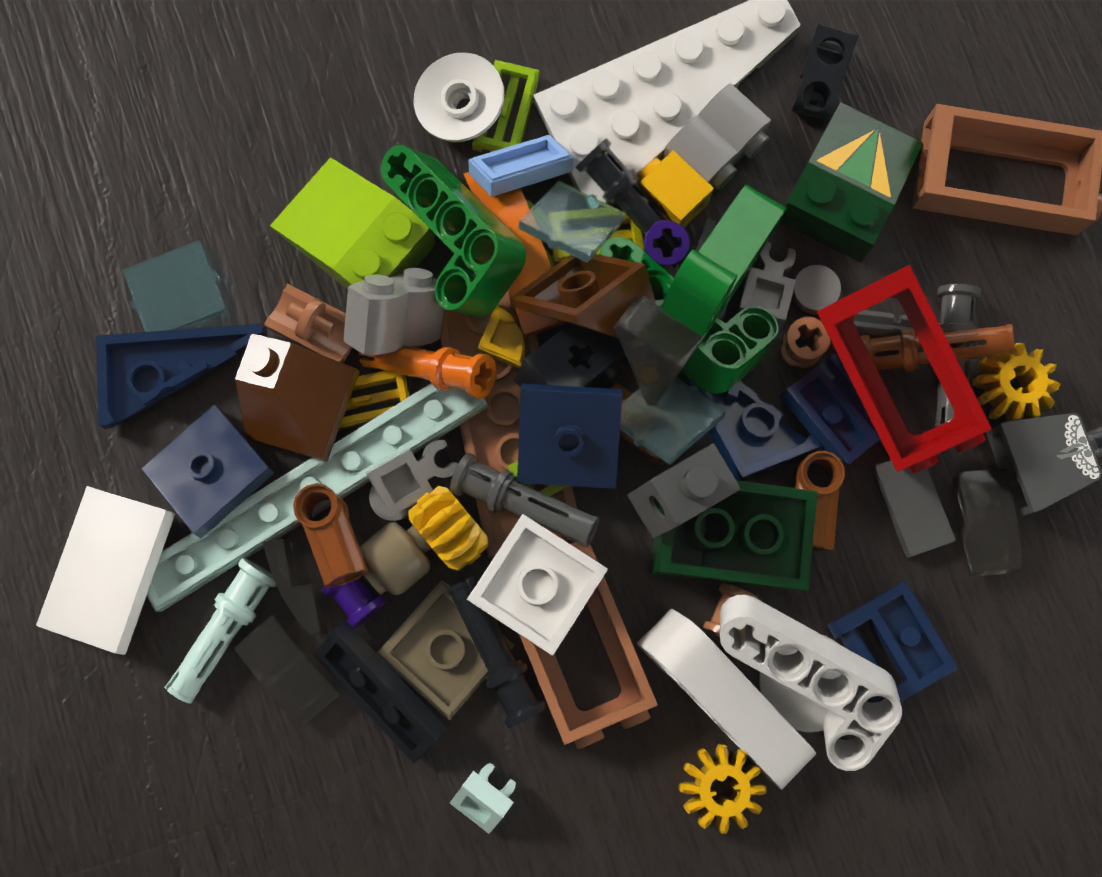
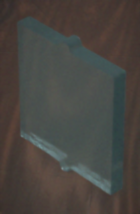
M558 181L519 221L518 229L548 243V247L551 249L558 248L588 263L624 222L626 213L598 200L594 194L587 195Z
M199 240L122 269L133 298L130 306L135 311H138L145 332L183 329L227 311L216 283L219 275L215 270L211 269L202 243Z
M664 370L663 375L648 381L622 402L620 430L634 439V445H643L665 462L671 464L725 417L726 410L700 394L698 387H690Z

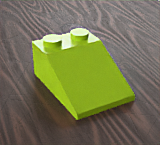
M331 157L270 225L276 233L347 290L350 285L364 281L368 275H384L391 278L404 274L405 269L416 268L437 244L433 231L410 208L393 195Z

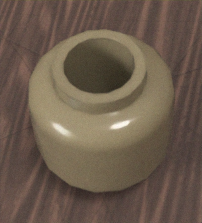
M395 522L388 523L360 547L369 571L364 576L380 595L388 591L392 595L399 596L430 571V561L425 553L431 547L414 526L405 531L401 525Z

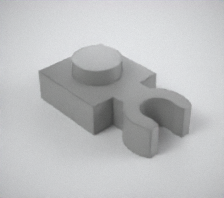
M768 242L757 258L758 269L751 267L748 271L737 313L749 306L765 308L775 316L779 328L782 329L787 318L796 282L795 279L785 276L788 275L795 262L796 252L794 249L789 248L785 260L776 262L769 255L771 243Z
M436 440L428 444L423 451L422 457L418 460L415 459L412 451L407 449L366 472L389 516L392 517L415 504L426 492L430 493L433 491L428 479L433 476L446 478L454 474L458 465L457 462H452L442 468H439L434 462L436 452L448 446L445 440Z

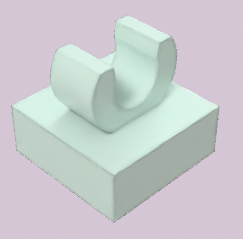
M491 763L485 765L478 774L473 771L450 802L452 806L488 834L501 821L514 803L509 799V796L513 793L516 782L510 779L501 790L492 786L488 782V777L495 766Z

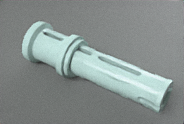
M242 558L238 563L240 571L226 592L219 593L215 598L216 603L214 606L217 608L185 656L178 670L165 686V689L171 695L183 702L193 703L203 683L211 674L241 626H247L249 622L252 623L255 619L256 614L254 610L268 588L276 587L279 579L246 558Z

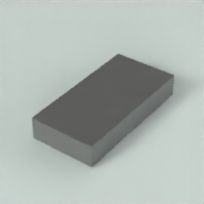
M891 460L871 468L906 558L956 541L928 469L911 474L909 468L897 472Z

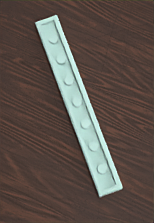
M430 383L336 442L332 447L327 462L316 458L307 460L245 499L201 539L191 533L163 550L147 593L156 612L164 611L237 565L242 558L247 559L301 525L294 515L293 504L296 495L307 485L315 483L326 485L341 498H344L370 482L366 475L367 471L407 449H410L413 454L488 408L489 405L484 398H473L464 390L453 388L450 391H441ZM324 500L319 502L313 509L312 517L330 507L331 501Z

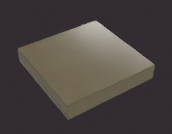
M441 580L377 654L442 715L450 720L484 682L486 676L490 674L451 595L447 592L450 586ZM504 636L510 650H512L515 644Z

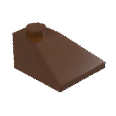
M576 250L509 298L512 307L626 341L637 336L642 331V328L658 317L659 314L645 264Z
M251 334L235 377L246 438L327 462L360 371L295 344Z

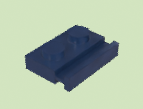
M835 354L831 355L779 396L807 431L819 441L821 448L824 451L835 454L843 463L844 468L880 440L848 373Z

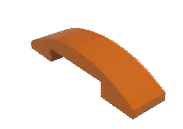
M469 172L464 173L469 191L512 231L525 246V265L508 289L509 298H511L551 269L539 232L521 188L491 197L474 180ZM513 307L524 338L567 324Z

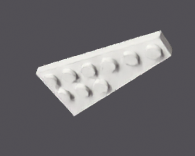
M749 0L533 95L534 104L549 135L574 157L573 171L568 174L587 213L602 212L604 206L609 201L606 202L602 198L604 192L585 171L579 172L575 167L606 138L611 142L610 149L628 169L634 168L638 172L637 176L653 159H660L664 155L665 146L691 119L697 116L718 92L729 83L737 88L738 84L750 73L765 64L798 33L801 25L788 0Z

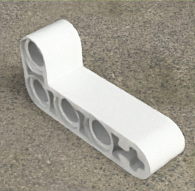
M736 595L729 598L722 605L720 610V643L724 650L732 657L829 709L823 720V730L827 756L830 762L837 768L845 771H856L864 768L899 724L902 717V706L892 675L881 667L754 597ZM790 646L798 649L796 653L791 655H782L776 652L780 648ZM831 671L842 673L834 679L821 677L823 674ZM874 696L885 697L882 701L877 703L866 702L869 698ZM845 735L856 736L851 740L839 739L840 737Z
M670 609L636 643L665 674L671 677L739 749L746 752L747 757L761 768V772L779 789L782 790L816 755V752L715 643L697 625L682 614Z

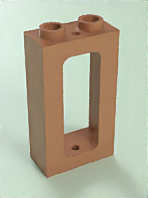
M936 104L925 120L921 140L923 144L920 148L914 190L913 209L1076 236L1096 222L1101 216L1102 194L1099 193L1100 179L1102 177L1101 130ZM950 149L1059 166L1066 174L1062 205L945 187Z
M579 542L570 544L597 561L590 544L587 547L582 546ZM604 577L586 604L621 686V693L617 698L587 711L578 709L555 654L552 656L520 635L564 745L574 741L577 749L605 738L602 729L617 722H621L623 729H627L650 719L648 709L658 705Z

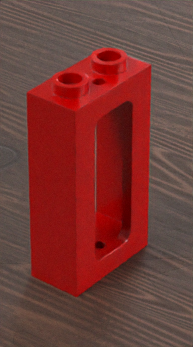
M910 265L816 311L897 472L909 468L911 474L920 472L939 462L936 454L954 446L957 452L960 453L986 440L983 433L991 430V425ZM888 298H895L900 302L954 409V416L951 420L918 435L908 431L854 323L855 316L859 312Z

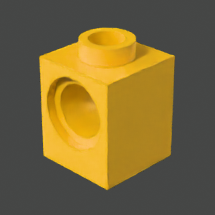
M673 150L662 161L658 158L653 159L639 175V185L648 196L655 201L673 222L678 223L683 228L709 204L714 190L704 178Z

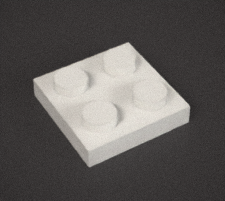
M522 514L467 600L553 656L608 568Z

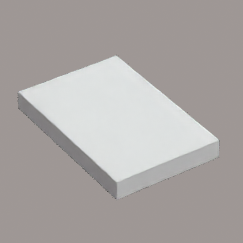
M87 486L36 626L115 654L126 655L175 513Z

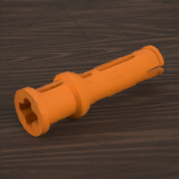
M403 346L394 352L386 354L364 355L373 357V359H359L362 366L366 368H375L429 380L438 390L450 391L453 388L460 389L477 399L485 398L490 394L495 384L497 372L495 361L491 356L486 354H476L474 357L461 355L457 349L452 347H443L434 352Z

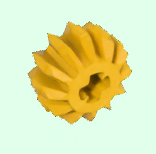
M1016 343L1015 355L1004 354L995 355L992 358L985 357L978 363L977 367L983 375L975 377L971 385L984 390L985 393L977 399L980 405H984L987 402L992 405L989 411L990 419L995 420L1003 414L1005 415L1006 422L1022 420V418H1038L1041 415L1040 410L1047 411L1053 407L1055 401L1049 394L1059 390L1061 384L1048 378V375L1055 371L1057 364L1050 363L1043 366L1040 363L1043 349H1035L1028 355L1024 343ZM1017 379L1021 384V387L1016 390L1010 384V381Z
M438 486L430 493L426 492L416 501L417 504L408 511L410 522L450 569L459 571L467 564L471 565L481 556L480 553L489 546L488 536L448 488Z
M724 744L717 745L716 761L712 760L710 754L705 749L698 750V758L704 766L699 770L693 764L686 763L683 769L696 779L695 782H682L679 784V791L681 793L696 794L695 797L684 804L685 811L690 814L703 808L698 818V824L704 829L711 824L716 816L717 829L721 834H726L729 830V817H733L735 823L741 829L746 828L748 823L742 811L747 808L757 815L762 811V807L750 800L751 795L765 794L766 786L760 783L749 782L760 774L761 768L754 763L742 769L747 754L741 749H738L729 761V752ZM727 776H731L732 781L728 782V785L734 788L730 797L721 795L717 801L713 800L712 796L717 793L711 788L712 782L715 779L723 782Z

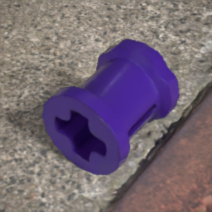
M667 220L655 222L645 233V251L652 260L659 264L672 265L678 263L688 252V233L676 222ZM669 228L670 235L679 238V245L671 247L670 255L663 256L660 248L653 247V239L660 238L662 229Z
M361 577L346 585L332 588L324 586L321 590L325 597H333L349 618L348 623L353 629L372 617L386 604L382 596L376 597Z

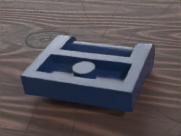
M906 581L898 583L827 624L833 637H840L846 649L879 666L856 628L866 621L869 622L903 679L896 683L900 702L958 669ZM874 696L870 699L872 703H877L885 697Z

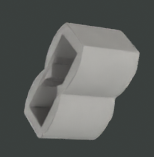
M729 83L665 146L664 158L673 150L712 187L719 191L736 174L735 163L745 155L752 159L766 145L769 140L766 133L771 119L734 85Z
M408 268L404 270V274L391 278L384 275H368L364 281L350 285L347 294L344 342L364 355H378L394 352L403 346H420L439 340L441 337L444 308L436 300L435 286L437 279L433 278L432 272L421 268Z

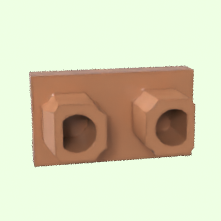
M287 283L278 305L267 318L264 326L310 351L341 363L345 362L352 349L350 345L344 342L346 313Z

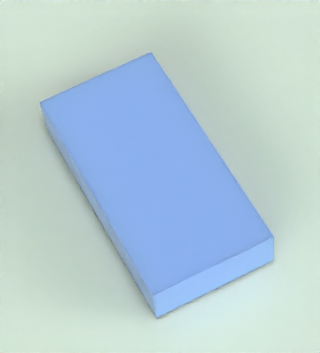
M547 135L473 157L468 160L469 174L493 197L572 172L574 157L553 137Z

